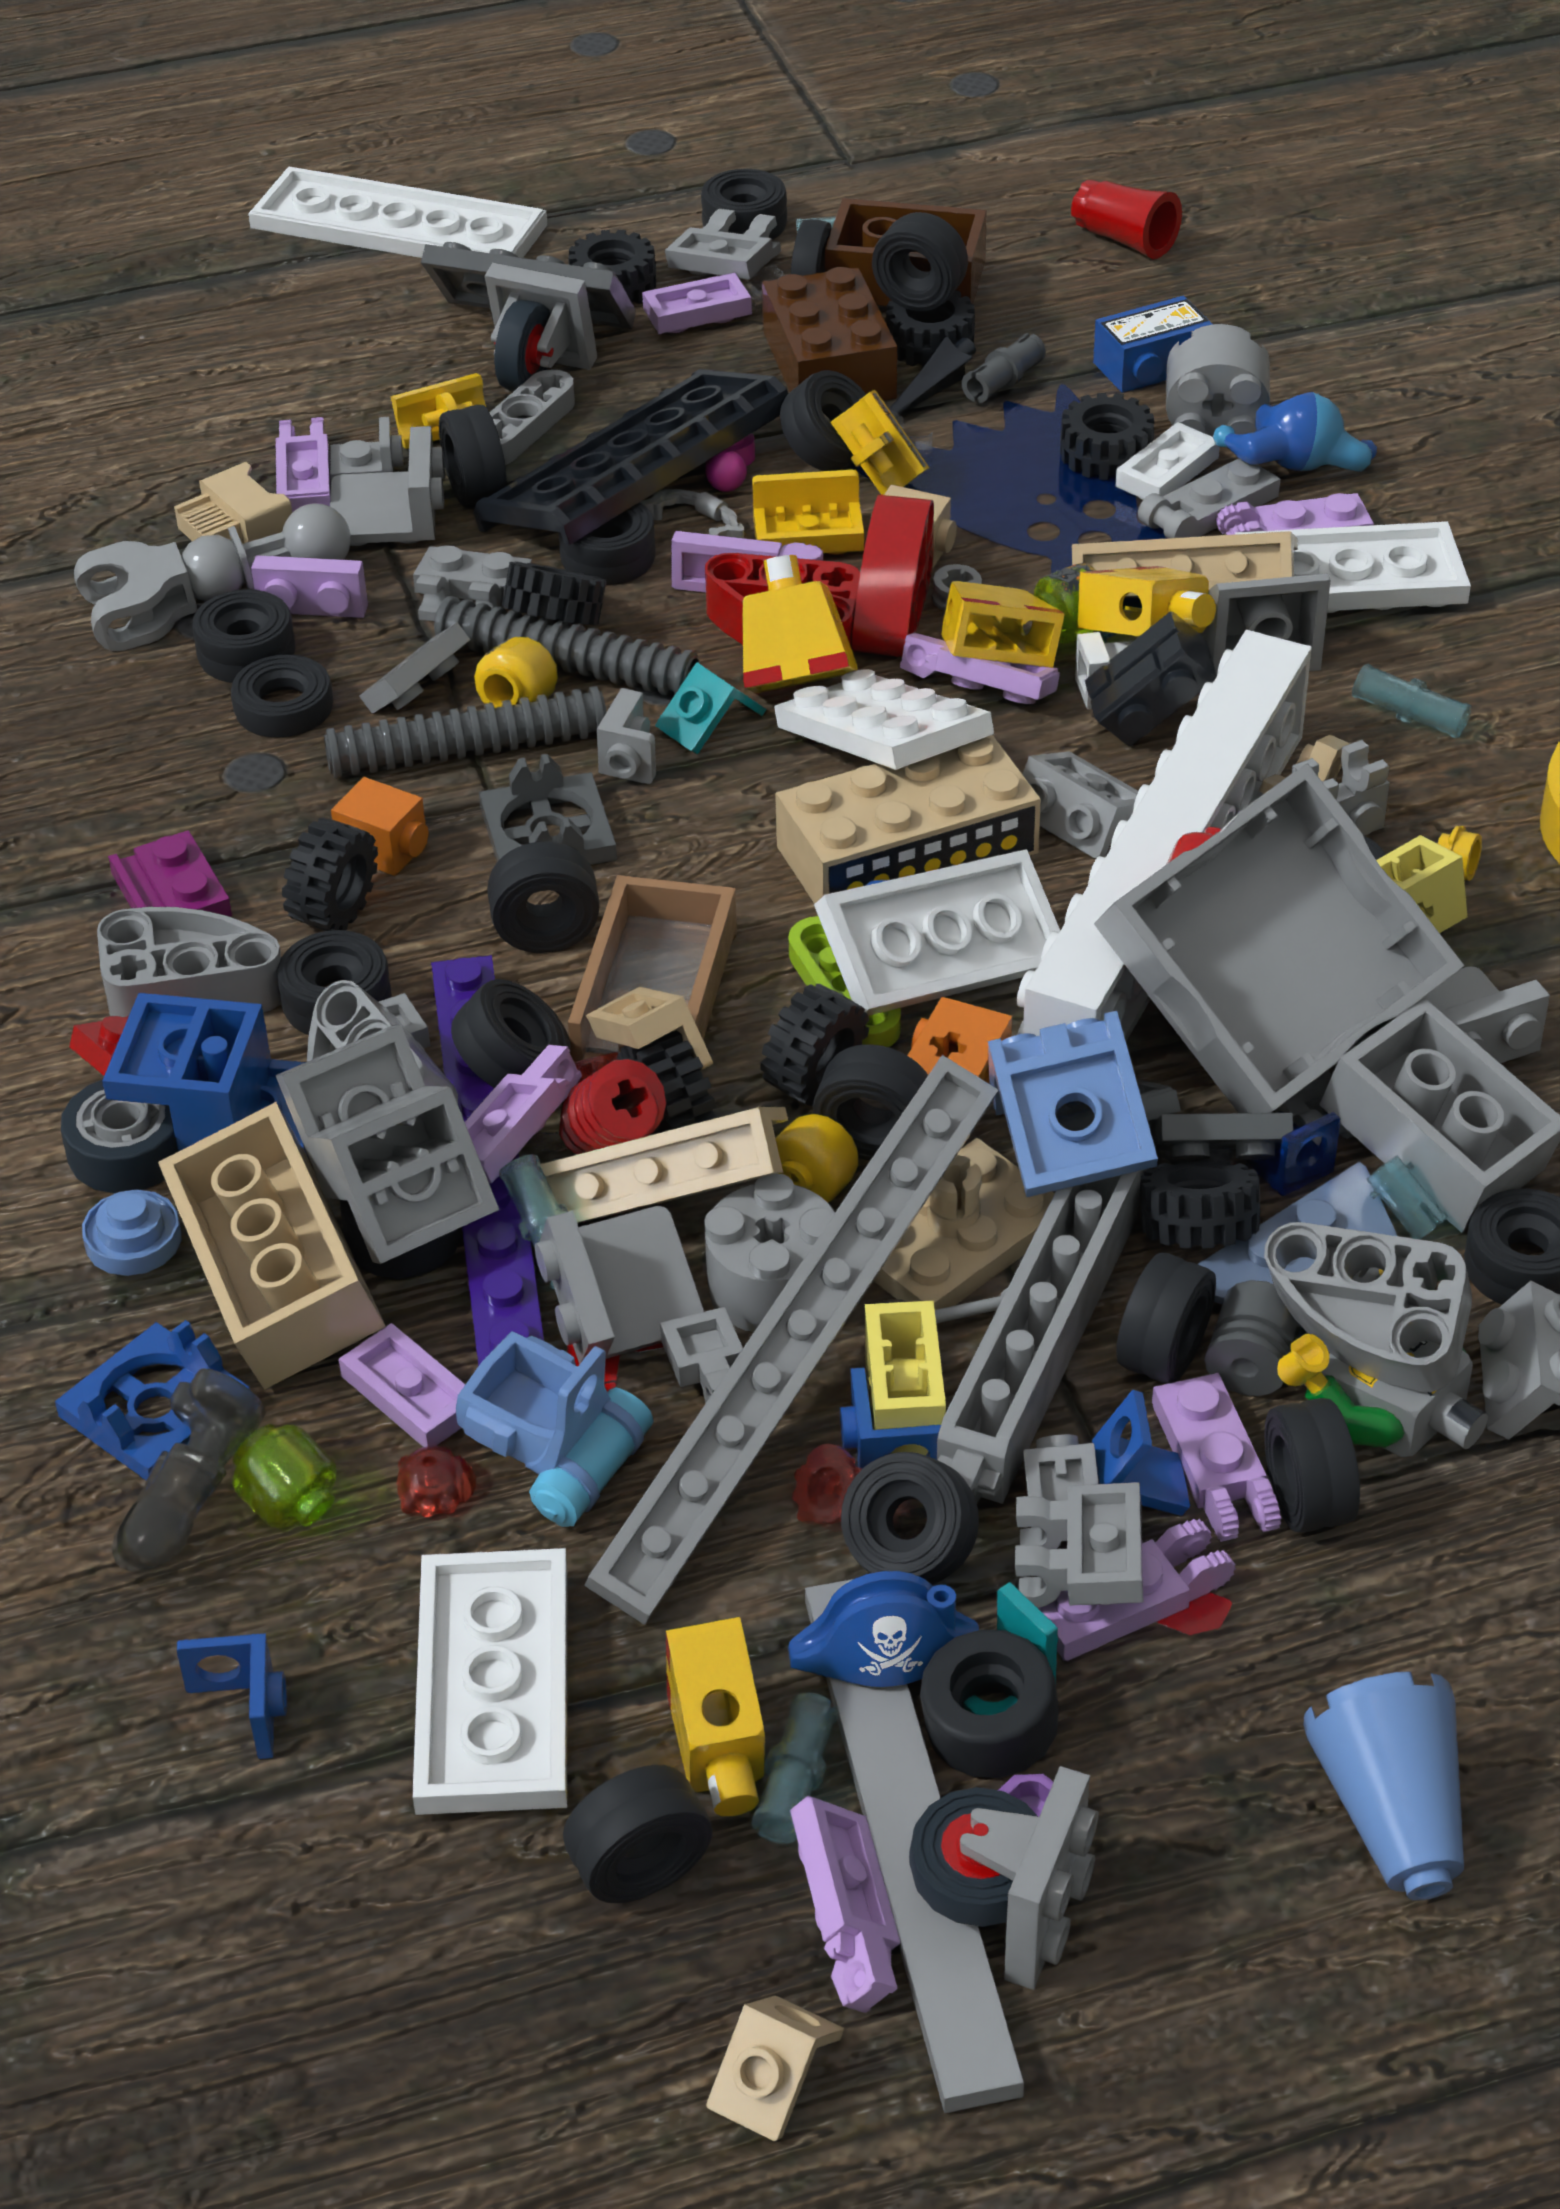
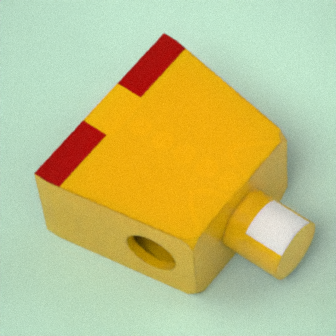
M783 555L765 560L764 568L769 591L748 595L743 598V681L745 688L757 694L835 678L858 670L828 586L821 581L802 584L796 555Z
M1160 566L1080 572L1077 628L1140 636L1171 611L1176 613L1198 633H1203L1215 617L1216 604L1213 597L1208 594L1209 581L1206 575ZM1129 593L1136 594L1141 600L1142 608L1125 606L1124 610L1123 600L1125 596Z
M952 581L941 635L953 656L1053 668L1065 613L1022 589ZM1028 621H1032L1030 632L1026 636L1023 631V625Z
M736 1617L666 1630L667 1697L686 1778L694 1792L710 1790L714 1812L717 1815L735 1816L754 1809L759 1803L755 1781L764 1777L765 1733L741 1619Z

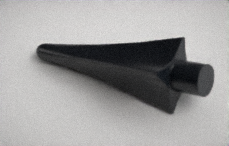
M947 336L944 338L912 383L888 408L895 419H898L901 415L939 391L963 379L964 375H966L965 364L973 359L972 356L976 353V347L970 339L962 338L954 345Z

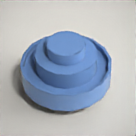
M130 1190L106 1197L88 1211L82 1223L83 1242L87 1256L94 1266L110 1274L130 1276L154 1270L164 1265L176 1254L182 1240L176 1208L169 1199L151 1191Z

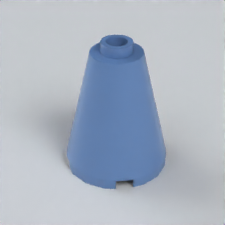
M1394 1672L1365 1678L1330 1692L1326 1695L1330 1709L1316 1717L1311 1706L1304 1713L1303 1725L1311 1747L1387 1886L1394 1891L1406 1892L1407 1897L1411 1900H1426L1449 1892L1453 1888L1452 1880L1464 1870L1456 1703L1451 1684L1441 1675L1431 1673L1434 1686L1414 1685L1411 1672Z

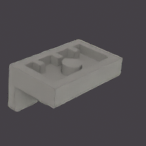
M1070 751L1028 757L1022 775L1041 799L1040 826L1093 858L1098 856L1105 857L1120 820L1128 821L1133 814L1138 791Z

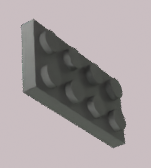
M445 242L443 246L425 244L421 264L445 299L450 303L491 308L485 274L492 263L585 280L592 324L632 329L636 309L615 272L603 264L587 262L583 267L567 265L558 258L546 255L538 256L536 260L519 258L516 254L504 249H491L489 253L477 252L456 242Z

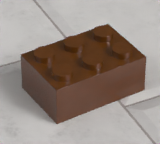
M842 198L825 247V272L836 267H859L876 304L887 306L888 302L892 300L881 290L872 270V255L875 246L889 227L899 218L910 213H929L948 222L959 233L966 246L968 267L963 281L956 290L961 292V297L968 296L971 299V304H973L986 259L987 210ZM918 252L909 253L910 261L915 268L923 272L931 271L930 263L924 255Z
M836 267L827 272L803 276L788 274L776 280L762 282L763 331L789 392L812 374L830 370L839 372L853 380L865 394L876 390L883 401L897 399V345L859 267Z

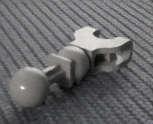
M318 503L307 504L291 513L281 533L242 544L237 530L233 526L228 528L231 540L220 535L201 536L190 542L181 555L176 542L162 546H149L141 542L121 541L87 552L78 559L74 569V580L81 595L88 602L94 604L91 614V626L97 641L108 650L124 651L158 641L172 629L175 622L180 618L196 613L198 608L195 598L207 602L217 595L240 590L244 584L247 589L254 590L251 567L256 555L344 560L351 544L349 526L345 518L334 508ZM107 570L116 574V576L101 582L90 580L100 571ZM131 616V619L125 626L117 629L108 628L113 620Z

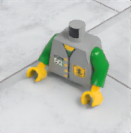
M1379 1269V1275L1381 1276L1384 1271ZM1313 1334L1302 1335L1292 1342L1291 1352L1283 1356L1278 1362L1277 1372L1280 1379L1286 1384L1295 1387L1305 1384L1308 1388L1305 1393L1307 1400L1326 1398L1331 1399L1337 1405L1347 1424L1352 1442L1356 1445L1380 1447L1401 1457L1415 1455L1439 1432L1464 1449H1468L1479 1439L1488 1421L1487 1413L1466 1401L1473 1363L1464 1347L1454 1379L1444 1388L1434 1392H1419L1365 1375L1340 1361L1331 1353L1329 1354L1324 1342ZM1422 1341L1414 1344L1407 1354L1415 1358H1426L1433 1355L1440 1348V1345L1432 1341Z

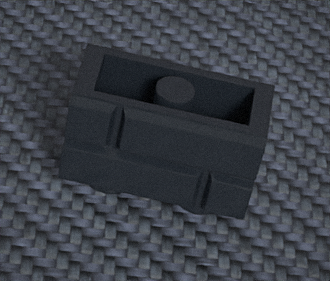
M1170 611L1110 659L1108 665L1100 667L1085 679L1088 695L1092 699L1090 703L1095 719L1127 746L1134 745L1199 694L1206 682L1213 683L1217 674L1214 664L1210 660L1211 654L1207 641L1176 613Z

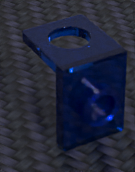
M1331 1112L1300 1128L1293 1122V1131L1282 1137L1281 1149H1275L1274 1158L1246 1161L1283 1197L1334 1172L1341 1118L1335 1112ZM1322 1137L1319 1146L1312 1139Z

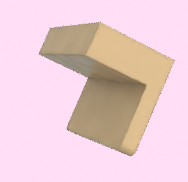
M639 986L586 1015L596 1038L640 1049L667 1033L677 1030L682 1034L683 1042L688 1041L693 1047L692 1056L693 1058L699 1057L703 1065L701 1070L713 1065L711 1056L683 996Z

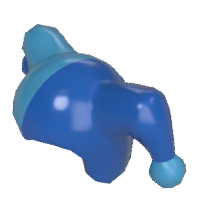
M1314 392L1297 395L1273 407L1268 404L1260 406L1256 411L1255 419L1257 431L1253 433L1235 434L1231 426L1221 425L1215 429L1213 439L1217 446L1228 448L1239 459L1253 465L1275 461L1281 467L1297 472L1314 470L1323 465L1362 472L1371 464V460L1377 454V446L1372 440L1363 439L1359 441L1346 432L1339 408L1328 398Z

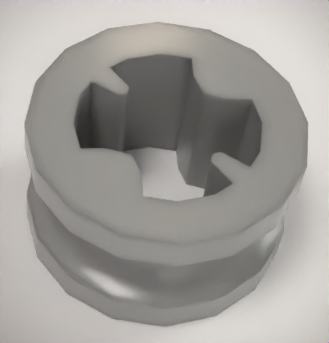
M952 564L936 571L933 578L934 590L932 594L934 605L943 611L946 610L952 581L982 584L981 575L974 568L967 565Z

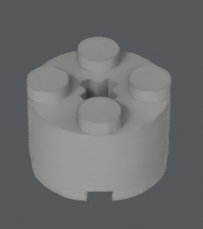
M1225 324L1200 327L1192 331L1191 338L1184 341L1181 345H1179L1178 341L1172 347L1167 359L1166 412L1172 426L1179 422L1212 437L1215 429L1221 425L1231 426L1235 434H1248L1257 431L1255 427L1256 411L1264 404L1270 405V358L1263 344L1260 347L1251 340V333L1246 330Z
M778 1173L758 1178L754 1185L738 1189L723 1198L705 1217L707 1282L713 1307L715 1309L725 1307L734 1326L745 1331L755 1332L835 1214L832 1207L816 1193L794 1185L788 1176Z

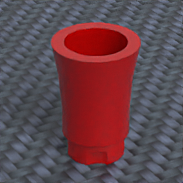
M1086 180L1081 183L1079 191L1073 197L1071 216L1075 218L1076 225L1087 228L1091 233L1127 245L1151 259H1159L1171 249L1178 236L1182 221V204L1180 198L1174 192L1150 191L1123 186L1109 181Z

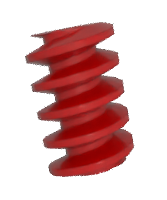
M630 1059L612 1061L571 1088L567 1098L562 1102L559 1136L566 1147L576 1155L647 1137L655 1131L663 1119L666 1106L664 1087L656 1073L645 1064Z

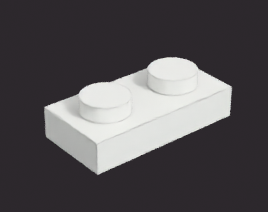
M1177 422L1117 468L1116 487L1134 494L1142 500L1152 493L1164 496L1184 486L1217 460L1220 447L1215 444L1212 436Z

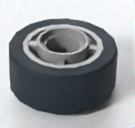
M100 1080L89 1084L73 1096L61 1114V1136L68 1164L76 1178L94 1190L115 1194L130 1190H144L165 1180L158 1162L178 1152L169 1105L108 1100L105 1096L103 1082Z

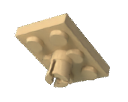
M975 1138L961 1148L874 1279V1282L896 1299H902L905 1302L934 1300L935 1310L955 1306L1025 1255L1055 1193L1048 1192L1026 1197L1019 1167L980 1139Z

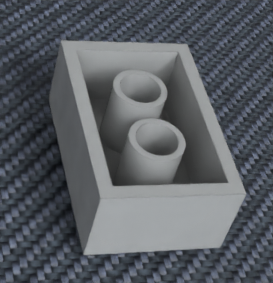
M1423 998L1340 1057L1319 1104L1461 1233L1469 1228L1474 1212L1487 1198L1502 1191L1520 1189L1544 1171L1560 1142V1115L1426 998Z

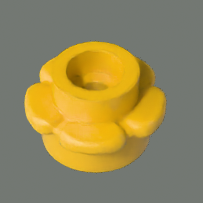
M1455 826L1451 834L1442 833L1437 844L1462 856L1464 880L1470 881L1474 877L1479 864L1482 837L1480 834L1467 832L1465 826Z

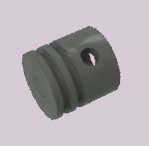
M1249 1280L1237 1283L1227 1291L1204 1358L1206 1370L1209 1374L1219 1373L1226 1389L1241 1395L1262 1396L1272 1394L1282 1386L1283 1381L1277 1372L1278 1362L1283 1356L1291 1352V1343L1297 1339L1301 1325L1294 1319L1278 1296L1272 1283Z

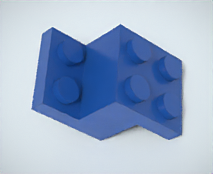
M138 993L102 1080L106 1099L169 1105L178 1152L276 1102L307 1155L275 1076L306 1062L271 1059L262 1004Z

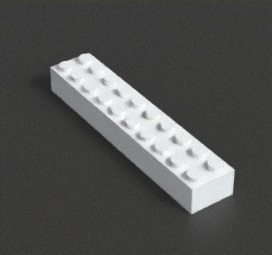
M1245 630L1234 650H1225L1215 681L1204 684L1194 715H1186L1183 718L1173 749H1165L1162 752L1157 763L1154 780L1150 785L1143 784L1140 787L1135 799L1133 814L1128 821L1120 820L1109 853L1106 857L1098 856L1090 872L1088 887L1083 895L1076 893L1072 897L1067 909L1064 926L1059 933L1052 931L1048 936L1036 971L1028 970L1025 973L1017 995V1005L1024 1008V1020L1020 1025L1018 1034L1031 1033L1040 1036V1029L1063 1023L1068 1025L1087 1018H1096L1103 1021L1105 1013L1117 1011L1125 1041H1127L1151 998L1094 923L1115 901L1164 867L1175 843L1182 835L1191 832L1204 833L1208 827L1223 829L1238 814V811H1241L1263 795L1259 791L1263 779L1274 774L1281 775L1303 734L1311 646Z

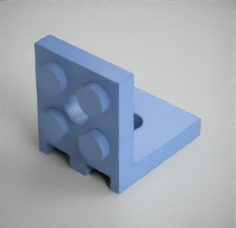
M1117 1011L1105 1013L1103 1021L1096 1018H1087L1068 1025L1063 1023L1040 1029V1036L1024 1033L1011 1036L1001 1041V1038L988 1041L990 1085L998 1089L993 1105L996 1115L1005 1114L1026 1197L1157 1167L1158 1157ZM1072 1101L1085 1103L1094 1112L1095 1118L1092 1124L1080 1131H1071L1064 1128L1056 1118V1113L1062 1105Z

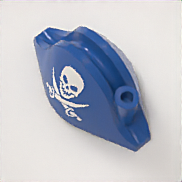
M900 1571L870 1573L855 1578L839 1588L831 1597L823 1613L811 1625L791 1639L788 1645L790 1667L863 1686L891 1687L906 1685L922 1679L923 1671L937 1650L957 1636L979 1630V1625L975 1620L956 1611V1593L947 1585L932 1586L922 1577Z

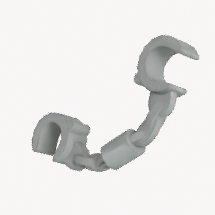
M660 489L653 494L652 498L640 502L648 508L653 520H661L663 518L664 506L684 503L695 505V510L715 521L723 520L726 524L722 527L710 528L709 535L744 538V526L737 522L736 513L728 508V504L725 501L707 492L700 494L681 489Z

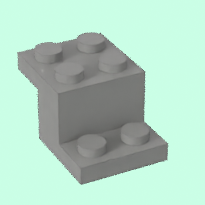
M392 1025L275 1075L324 1197L347 1200L349 1202L372 1262L379 1264L499 1210L451 1087L425 1086L402 1025Z

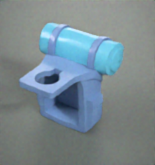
M511 1331L481 1362L458 1394L456 1403L457 1424L464 1429L466 1435L478 1443L491 1448L493 1452L504 1457L511 1456L524 1463L528 1469L537 1473L539 1476L529 1490L533 1504L542 1515L561 1527L574 1526L582 1514L589 1512L596 1504L601 1491L626 1459L634 1455L644 1441V1435L654 1422L653 1416L648 1407L633 1394L617 1387L606 1390L604 1385L605 1350L594 1346L577 1367L574 1357L566 1351L559 1350L534 1336L525 1338Z

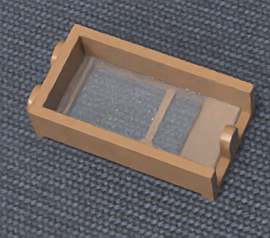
M617 875L568 1020L570 1054L577 1068L598 1071L610 1062L618 1060V1053L621 1052L620 1049L625 1045L596 1038L586 1015L639 986L683 996L704 1040L732 941L736 939L737 935L735 888Z

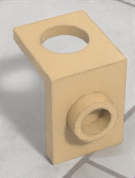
M771 1996L744 2004L706 2107L772 2141L781 2139L816 2048L839 2041L844 2028L778 1996Z

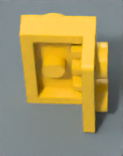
M857 470L756 475L752 478L753 521L756 540L782 543V546L794 542L804 543L805 545L811 544L821 548L823 553L832 555L851 551H864V528L859 502V474Z

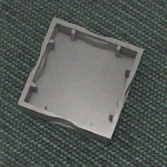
M1308 763L1242 809L1221 831L1199 847L1183 852L1115 901L1094 923L1238 1113L1273 1112L1335 1065L1340 1057L1394 1020L1464 967V964L1409 893L1398 886L1380 867L1361 831Z

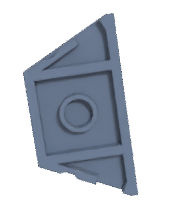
M1361 1162L1354 1164L1260 1224L1259 1231H1257V1234H1251L1250 1239L1246 1241L1236 1239V1244L1225 1246L1200 1262L1198 1265L1210 1269L1216 1275L1214 1302L1223 1304L1227 1291L1240 1282L1255 1280L1267 1281L1273 1284L1264 1257L1265 1244L1269 1236L1278 1227L1285 1224L1303 1222L1397 1236L1366 1166ZM1300 1257L1292 1260L1285 1270L1301 1272L1314 1264L1315 1260L1308 1257ZM1302 1326L1297 1339L1302 1335L1308 1334Z

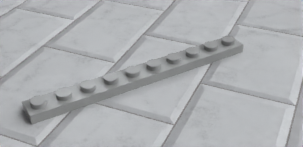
M944 1055L940 1057L588 1576L585 1587L646 1625L985 1114L998 1092L997 1088Z

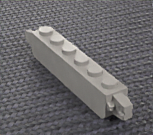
M1148 1169L1056 1190L943 1417L938 1434L937 1460L952 1467L965 1479L973 1492L976 1504H978L981 1497L1003 1504L1024 1460L1023 1450L1029 1449L1135 1225L1139 1211L1141 1176H1144V1172Z

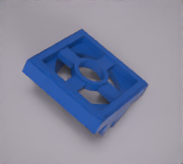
M185 1320L173 1329L172 1332L159 1323H154L58 1398L55 1404L58 1416L152 1485L252 1403L250 1387L223 1368L222 1358L210 1337L204 1333L196 1339L191 1324ZM153 1364L176 1365L182 1369L166 1383L154 1382L143 1384L132 1376L142 1367ZM200 1384H203L206 1395L203 1406L191 1418L183 1412L182 1399ZM114 1391L128 1401V1413L125 1416L116 1404L108 1410L106 1409L104 1399L110 1392ZM151 1397H166L174 1402L173 1408L162 1417L154 1419L144 1418L136 1412L137 1407ZM165 1430L170 1431V1432L161 1433V1434H157V1435H153V1436H142V1435H138V1434L141 1433L142 1431H144V1432H152V1433H156V1432H160V1431H165Z

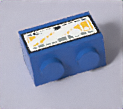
M1184 295L1095 320L1093 363L1121 393L1166 381L1167 359L1172 347L1178 341L1179 345H1181L1184 341L1191 338L1192 331L1213 324Z

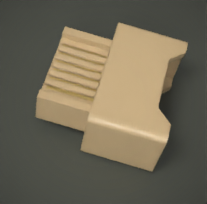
M243 462L200 480L201 495L174 506L178 529L191 541L207 535H220L231 540L228 528L235 526L242 544L281 533L287 518L292 513L291 502L284 494L268 493L249 476L251 465Z

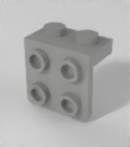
M431 426L410 427L408 471L340 474L332 478L330 507L337 510L345 518L351 534L350 546H361L367 543L379 542L411 544L422 540H435L436 510L444 509L442 479H445L443 447H433Z
M1469 966L1458 970L1423 997L1499 1063L1540 1050L1550 995L1537 980L1499 992L1479 968Z
M654 1206L582 1227H578L573 1211L547 1217L540 1241L535 1243V1255L544 1281H552L560 1304L555 1307L558 1328L566 1345L573 1344L579 1365L594 1346L605 1350V1359L660 1344L662 1343L661 1322L704 1312L672 1215L665 1207Z
M1533 1281L1528 1282L1499 1308L1491 1310L1478 1325L1485 1410L1488 1414L1487 1429L1507 1439L1512 1438L1552 1404L1555 1403L1560 1406V1295Z

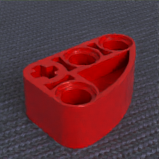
M889 495L877 496L868 528L859 577L852 631L853 652L902 657L906 636L914 632L917 633L933 569V500Z
M722 553L710 558L705 564L707 616L724 633L742 645L743 598L748 595L769 591L764 561L776 556ZM797 558L802 584L821 581L828 586L852 649V631L860 571L858 568L847 563Z

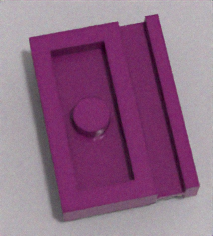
M189 830L171 836H164L156 841L133 848L135 855L119 859L117 853L108 856L111 873L131 908L179 907L203 910L232 917L230 899Z

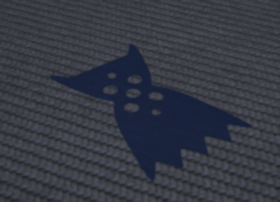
M1059 385L1054 412L1042 411L1010 401L1003 402L1005 428L1002 431L954 420V446L952 450H944L912 442L929 468L905 485V488L951 498L950 520L955 521L959 528L1013 549L1046 556L1052 561L1051 573L1072 566V544H1079L1078 538L1085 532H1104L1111 537L1112 542L1168 539L1164 535V529H1153L1141 524L1137 520L1138 508L1136 497L1134 494L1116 487L1115 475L1108 476V480H1099V475L1094 474L1091 478L1082 476V470L1073 472L1069 469V463H1063L1060 454L1062 413L1064 409H1068V404L1072 401L1080 403V400L1066 385ZM851 463V467L854 470H857L858 473L871 480L861 465L856 467L854 463ZM1040 494H1052L1056 497V501L1053 504L1044 505L1037 502L1036 498ZM1103 500L1113 504L1116 512L1109 518L1095 519L1085 515L1083 507L1088 502ZM1048 522L1058 526L1060 535L1054 540L1038 541L1029 537L1027 529L1035 523ZM1052 579L1060 608L1065 613V620L1076 644L1077 634L1100 632L1104 644L1108 637L1118 634L1077 628L1079 601L1073 599V591L1072 595L1064 591L1065 586H1061L1064 581ZM1140 598L1124 599L1123 609L1125 610V606L1142 608Z

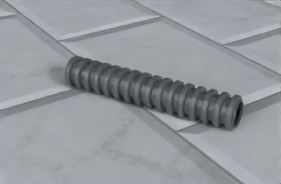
M448 596L442 601L437 609L434 621L435 636L454 623H459L470 638V641L460 649L468 646L472 652H481L483 650L485 653H488L497 645L510 638L529 637L541 643L550 652L557 670L562 667L563 671L568 674L576 673L578 670V673L586 678L594 674V677L599 681H606L610 677V681L613 684L621 685L626 681L627 686L634 689L639 688L642 684V688L645 691L654 692L658 688V692L665 696H669L673 692L675 695L696 662L699 663L698 655L694 650L688 649L682 653L681 649L677 646H669L666 649L659 642H654L650 646L646 639L640 638L634 642L631 636L621 635L618 638L614 632L610 631L604 632L602 635L601 631L597 628H589L586 631L583 625L579 624L572 625L571 627L564 621H557L554 624L553 620L546 619V617L538 620L537 616L528 614L523 616L520 612L513 610L507 613L503 607L498 606L491 609L488 604L479 603L476 605L472 600L468 599L460 602L454 596Z
M594 686L589 687V692L582 694L580 689L572 690L571 696L566 697L563 692L554 693V699H547L546 695L543 694L537 695L535 702H529L528 697L520 698L519 704L512 705L510 700L502 701V707L497 708L494 707L493 703L484 704V710L478 711L474 705L468 706L465 713H459L458 709L455 708L450 709L449 715L442 716L440 711L432 712V718L424 719L423 714L414 715V721L406 722L405 717H398L396 724H388L387 719L380 720L377 727H371L370 723L366 722L362 723L361 729L353 730L352 725L344 726V732L335 733L334 728L326 729V735H324V743L330 774H333L334 778L338 779L342 778V772L351 771L352 776L360 775V769L368 768L370 773L378 772V766L386 765L387 770H394L396 763L403 762L405 767H412L413 761L420 759L422 764L425 765L430 764L433 757H439L440 762L448 761V755L456 754L458 759L466 758V752L473 751L475 756H481L484 749L491 748L492 753H500L502 746H508L511 751L518 750L520 743H526L527 747L531 748L535 747L536 741L543 740L545 745L553 744L554 738L558 737L561 738L562 742L570 741L571 735H578L579 739H587L589 732H595L597 736V728L607 711L602 691H599L598 687Z

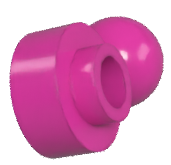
M751 433L705 462V475L713 488L722 492H731L743 484L747 475L746 466L755 460L754 435Z

